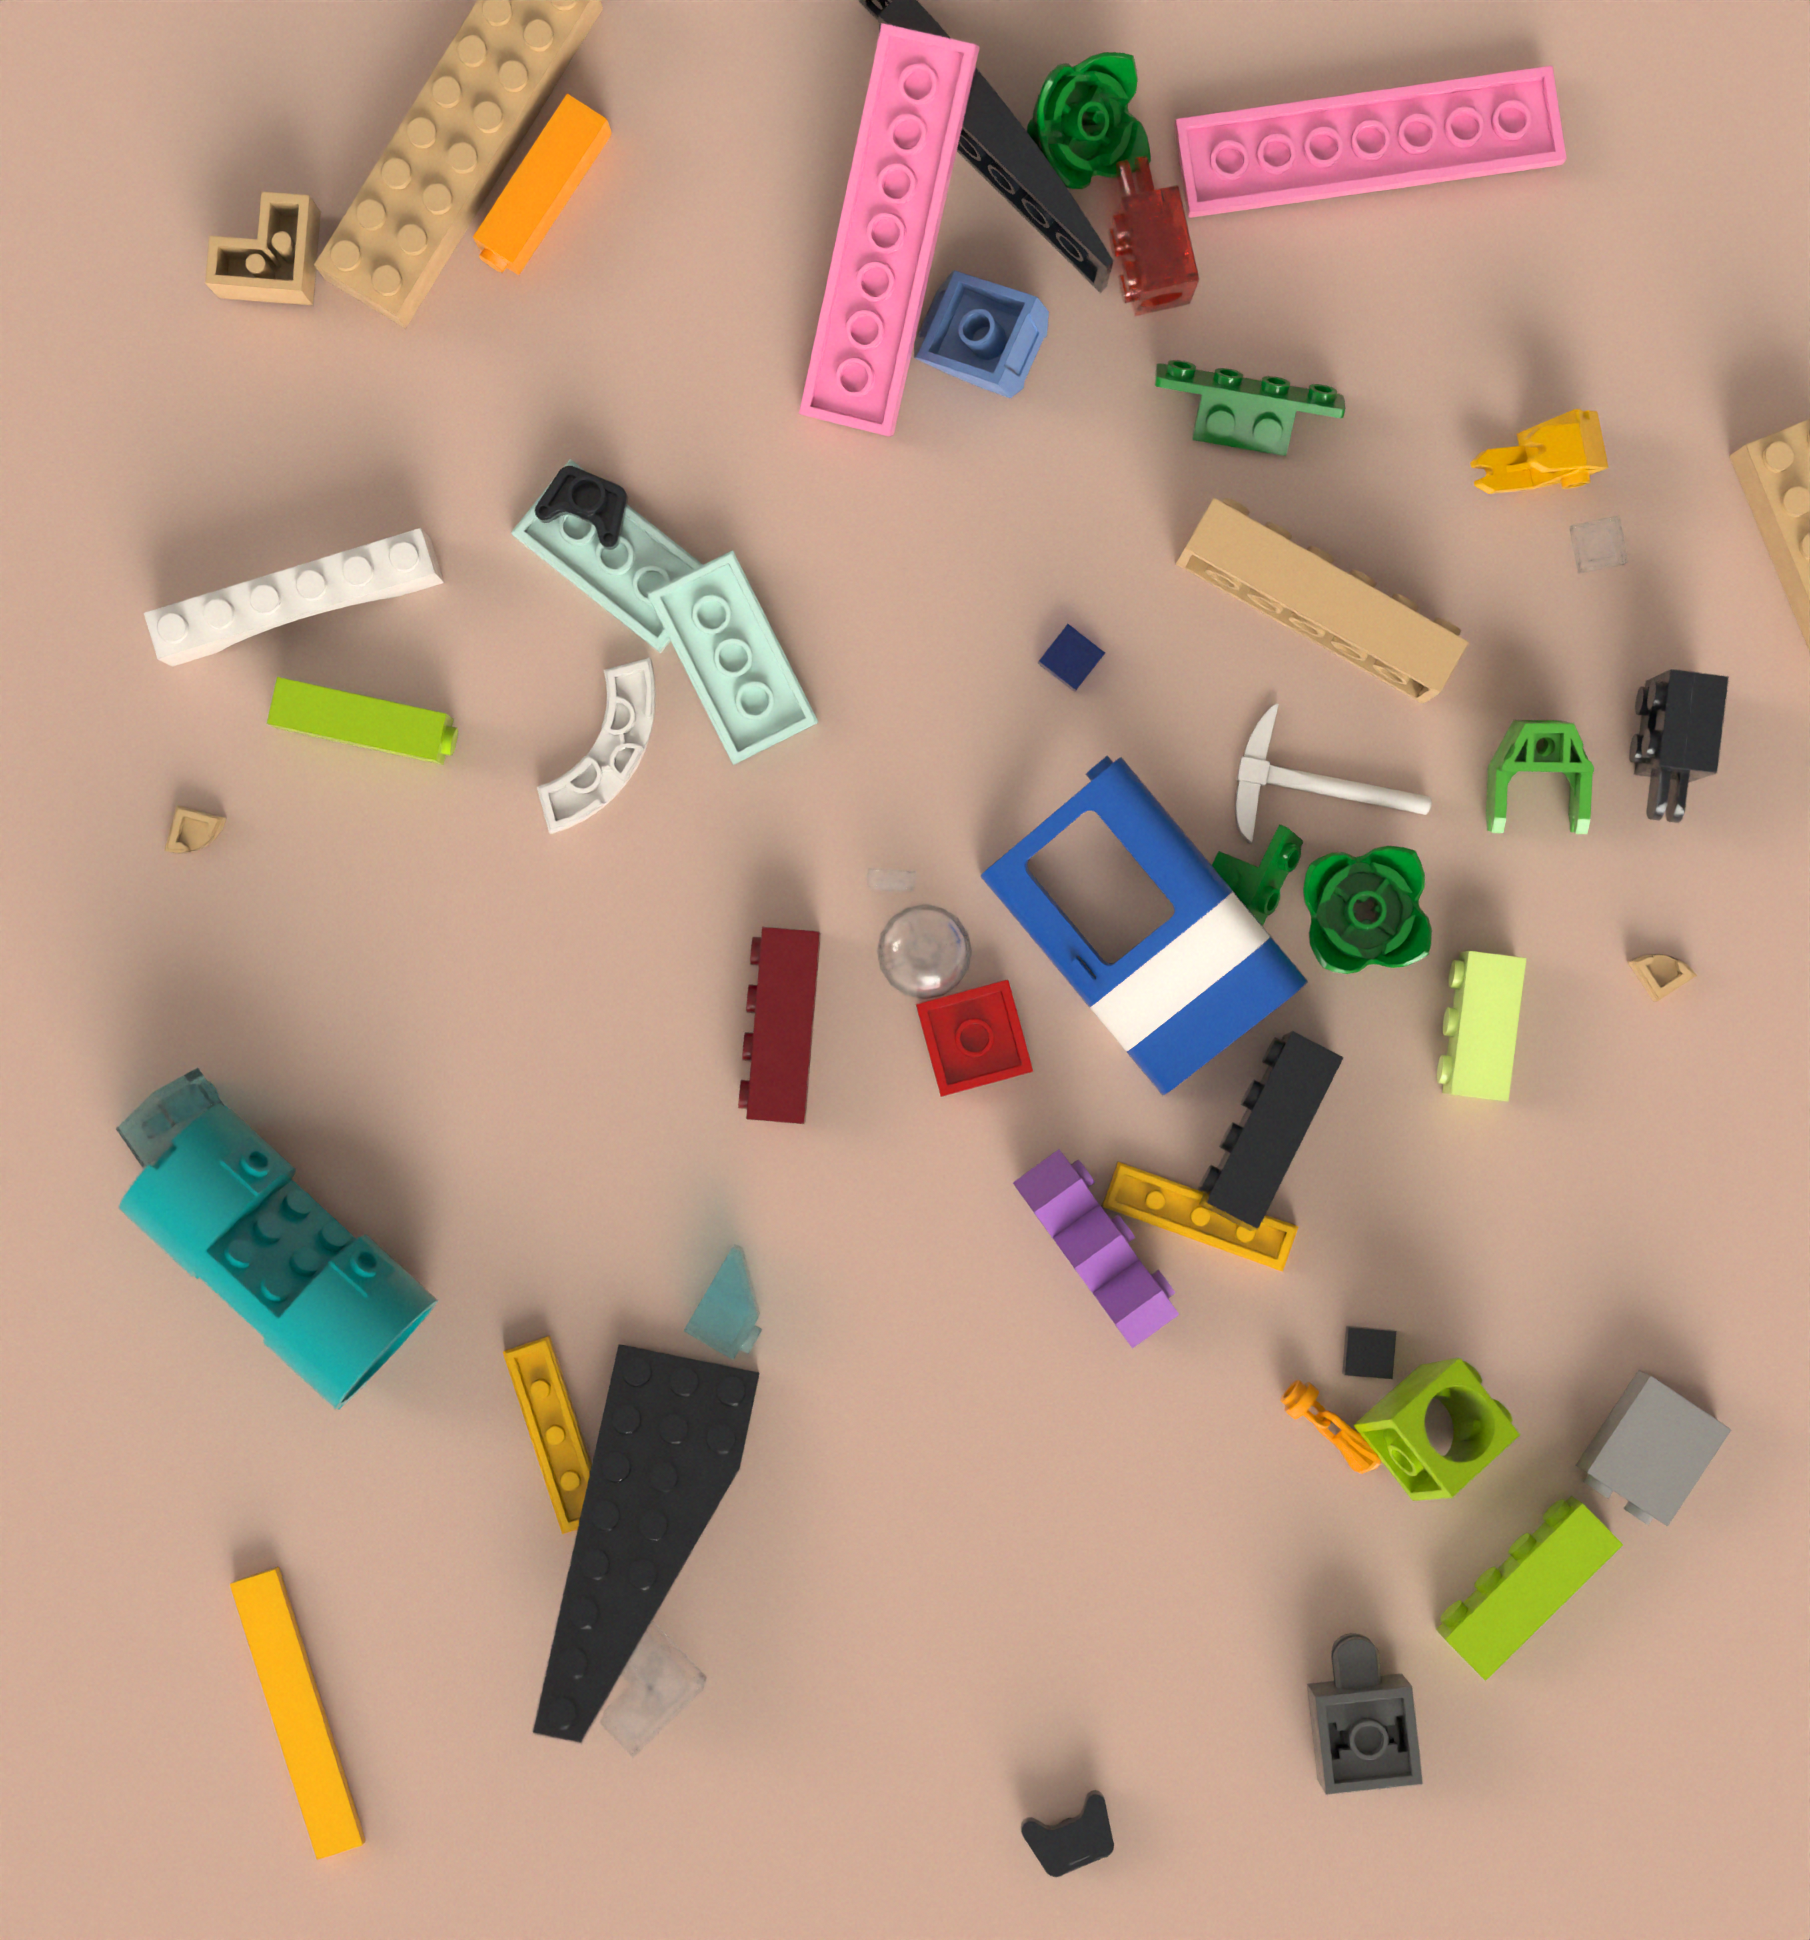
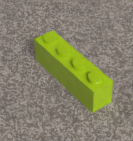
M1570 1496L1566 1501L1560 1499L1551 1505L1543 1515L1542 1519L1545 1522L1532 1535L1525 1533L1519 1537L1508 1551L1511 1556L1498 1569L1495 1566L1487 1569L1476 1580L1474 1584L1476 1590L1464 1602L1458 1600L1451 1604L1440 1617L1442 1624L1436 1629L1438 1633L1485 1681L1623 1546L1607 1527L1582 1502L1573 1496Z

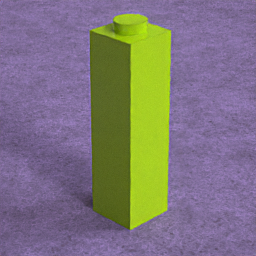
M281 677L276 679L267 724L276 729L444 765L446 755H453L458 738V728L452 727L454 719L446 713Z

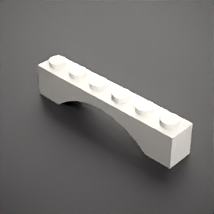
M418 528L144 613L157 659L170 666H175L217 653L251 636L299 619L351 605L403 596L442 584L444 581L431 538L422 528Z

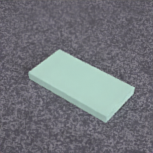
M571 459L565 465L584 470ZM547 487L512 530L511 534L661 654L669 644L670 639L647 592L703 564L628 504L619 545L612 550L605 549L602 546L594 525L577 517L562 515L549 523H543L535 515V507L548 489Z
M733 550L647 592L733 765L819 723Z

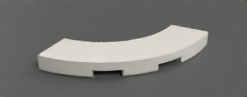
M650 658L604 670L607 703L601 726L602 729L590 752L570 771L547 784L537 787L550 834L570 828L601 810L620 792L637 769L646 751L655 717L656 688Z

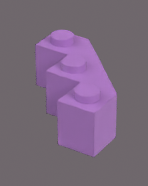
M1058 1149L1014 1181L1013 1184L1133 1349L1179 1315L1168 1299L1175 1294V1291L1159 1270L1151 1275L1128 1244L1135 1239V1236L1119 1214L1110 1219L1088 1189L1095 1181L1078 1159L1070 1164L1060 1149Z

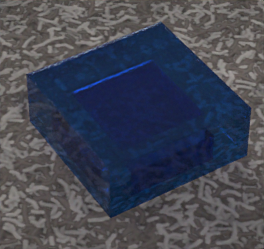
M1067 624L1040 658L1038 664L1072 691L1076 692L1105 655V652Z

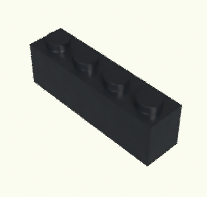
M1294 1031L1285 1034L1282 1040L1276 1037L1272 1040L1262 1060V1063L1268 1065V1068L1260 1082L1255 1079L1251 1082L1241 1101V1105L1247 1109L1239 1125L1232 1122L1222 1138L1219 1147L1225 1150V1153L1218 1167L1210 1165L1200 1182L1198 1191L1204 1193L1199 1205L1249 1231L1259 1229L1344 1057Z

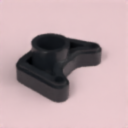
M565 466L560 469L536 505L535 515L543 523H549L562 515H571L589 522L596 527L602 546L605 549L612 550L619 545L628 496L621 486L577 467Z
M1097 1790L1090 1791L1086 1795L1083 1809L1079 1815L1074 1818L1065 1819L1058 1825H1045L1032 1817L1025 1818L1021 1823L1022 1836L1046 1873L1053 1877H1060L1097 1860L1106 1858L1111 1855L1114 1849L1103 1794Z

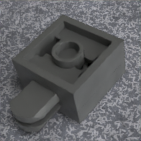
M1357 1633L1341 1636L1334 1642L1331 1650L1334 1681L1307 1684L1316 1772L1319 1784L1326 1795L1423 1784L1411 1684L1403 1674L1381 1676L1379 1652L1368 1637Z

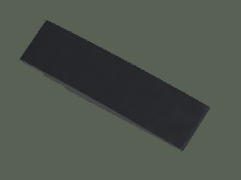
M859 0L879 21V34L883 23L951 39L917 0ZM975 67L957 152L1101 293L1107 287L1114 262L1077 202L1038 146Z

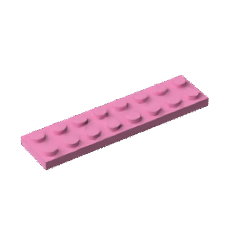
M883 23L881 25L799 411L801 415L885 436H894L980 48L976 44Z
M1553 66L1179 118L1174 123L1188 218L1562 165L1566 160Z

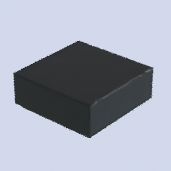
M1346 1326L1342 1373L1348 1376L1393 1379L1396 1331Z

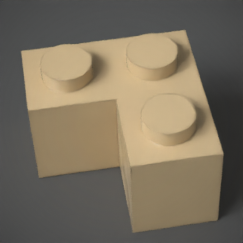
M261 191L257 239L209 236L205 284L218 298L313 306L316 267L314 264L318 253L321 211L310 195Z

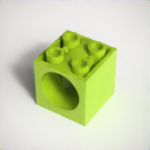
M1460 1357L1419 1365L1353 1425L1412 1501L1453 1498L1520 1436V1433L1511 1423L1513 1418L1508 1409L1499 1401L1491 1398L1481 1385L1482 1378L1478 1371L1468 1362L1462 1361ZM1432 1398L1438 1399L1446 1407L1453 1422V1441L1446 1455H1440L1432 1447L1425 1431V1413Z

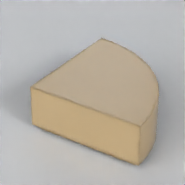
M177 805L164 851L182 854L206 847L220 834L225 825L226 818Z
M1643 955L1627 962L1653 1002H1658L1697 976L1694 970L1685 962L1667 955Z

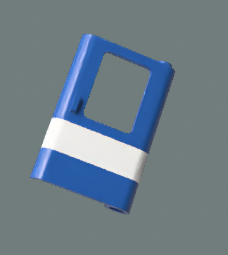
M1107 755L1086 773L1091 782L997 860L980 877L1158 1091L1165 1095L1291 998L1308 980L1125 760L1120 757L1113 762ZM1086 811H1094L1100 816L1169 899L1175 909L1174 915L1114 963H1108L1103 960L1028 869L1029 859Z

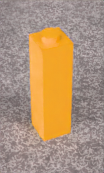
M568 93L566 94L473 235L476 245L482 251L479 255L482 261L500 273H503L508 268L517 275H520L612 135L608 120Z

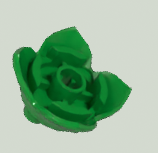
M1103 52L1090 56L1074 66L1068 63L1059 64L1049 72L1042 85L1033 110V118H1031L1027 126V133L1064 185L1069 189L1082 190L1088 187L1093 176L1108 178L1125 177L1142 169L1151 162L1147 133L1142 123L1128 111V104L1136 94L1138 82L1134 55Z
M1383 846L1374 848L1359 857L1351 856L1345 852H1332L1310 863L1303 886L1304 902L1311 916L1308 933L1309 942L1317 961L1324 969L1331 972L1351 974L1359 972L1371 964L1388 968H1399L1418 962L1429 955L1432 928L1429 918L1419 906V898L1425 887V873L1415 850L1405 847ZM1369 899L1374 904L1370 911L1375 913V917L1372 921L1364 919L1359 922L1354 916L1357 912L1353 909L1355 902L1362 903Z

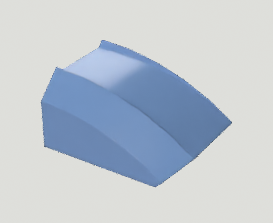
M952 271L937 290L914 341V358L970 384L1012 398L1024 388L1025 379L1042 341L1047 337L1049 311L1037 296L965 273Z

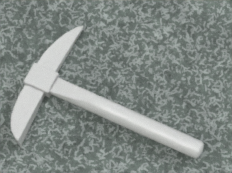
M1279 704L1272 706L1260 719L1248 740L1244 756L1240 759L1236 780L1239 783L1236 792L1235 820L1239 833L1250 844L1253 840L1260 786H1265L1266 783L1424 815L1428 814L1431 809V798L1426 795L1270 765V761L1265 760Z

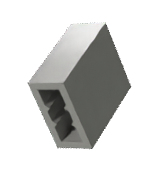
M1638 1370L1576 1466L1588 1473L1584 1483L1606 1498H1609L1613 1491L1628 1500L1624 1510L1648 1526L1652 1519L1655 1518L1668 1527L1731 1429L1651 1375Z

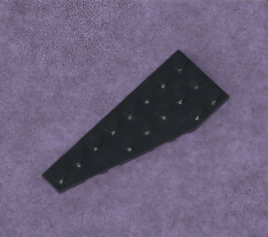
M621 1344L618 1345L533 1734L578 1743L584 1741L620 1675L633 1656L639 1642L659 1611L699 1538L740 1470L760 1375L759 1372Z

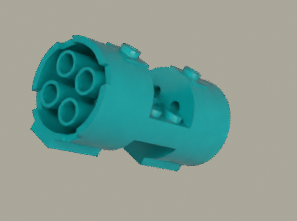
M218 1103L198 1116L170 1141L173 1145L158 1158L154 1165L148 1164L125 1193L120 1202L119 1209L190 1276L203 1280L264 1337L263 1343L334 1409L340 1410L413 1334L433 1310L438 1300L367 1234L356 1239L292 1180L296 1169L235 1112L226 1105L223 1106L221 1103Z

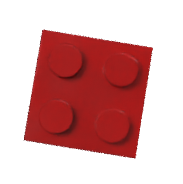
M1008 979L916 1004L941 1097L1033 1072Z

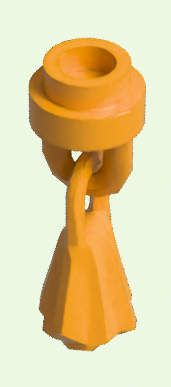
M1298 1379L1287 1388L1280 1399L1285 1405L1284 1411L1294 1420L1303 1415L1312 1422L1316 1429L1337 1447L1352 1470L1363 1474L1379 1467L1381 1460L1360 1433L1351 1428L1335 1413L1326 1410L1316 1400L1319 1390L1310 1382L1304 1384ZM1311 1406L1318 1411L1316 1415L1308 1410ZM1331 1421L1341 1429L1336 1435L1328 1429Z

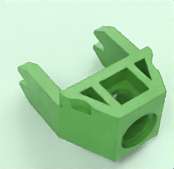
M1513 720L1488 766L1486 795L1487 831H1491V833H1504L1508 783L1518 771L1562 772L1570 783V832H1574V834H1588L1591 818L1594 767L1587 758L1583 749L1584 744L1574 723L1562 720ZM1543 738V748L1537 752L1536 744L1539 739Z

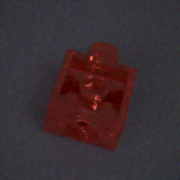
M1142 156L1135 158V172L1139 194H1136L1129 162L1127 160L1119 161L1116 163V172L1121 200L1117 214L1112 215L1113 228L1108 229L1113 257L1121 256L1123 274L1119 275V286L1124 304L1132 303L1134 316L1189 305L1198 285L1199 275L1179 186L1155 190L1148 158Z

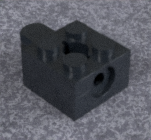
M1670 669L1645 681V687L1641 686L1639 688L1635 712L1636 715H1641L1639 734H1634L1632 738L1629 757L1630 762L1635 763L1634 775L1650 777L1646 810L1648 819L1660 821L1665 813L1668 822L1679 823L1685 814L1688 782L1717 774L1729 676Z

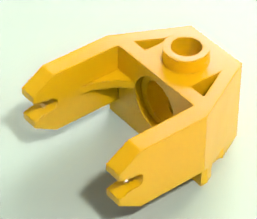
M1573 409L1517 433L1519 446L1486 449L1470 462L1472 468L1485 470L1486 476L1475 480L1474 485L1488 494L1529 490L1560 483L1562 489L1576 488L1591 483L1590 475L1609 468L1598 412L1591 410L1581 411V409Z

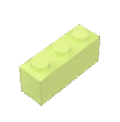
M1463 951L1459 954V960L1452 961L1449 972V988L1455 989L1453 1008H1446L1443 1019V1035L1449 1036L1447 1055L1440 1056L1437 1067V1082L1443 1084V1094L1509 1102L1526 958Z

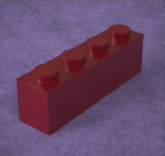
M762 927L761 937H752L750 965L759 966L757 985H748L746 1013H755L753 1033H744L742 1053L743 1061H751L749 1080L740 1081L738 1108L747 1109V1120L806 1123L821 940L820 931Z

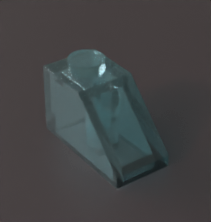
M196 1068L154 1091L116 1130L142 1168L158 1159L173 1145L170 1141L193 1120L214 1105L221 1103L224 1106V1104L220 1100L215 1086L206 1080L199 1068Z
M734 1244L684 1329V1332L732 1360L735 1359L739 1350L749 1354L762 1331V1328L755 1325L760 1311L742 1247Z

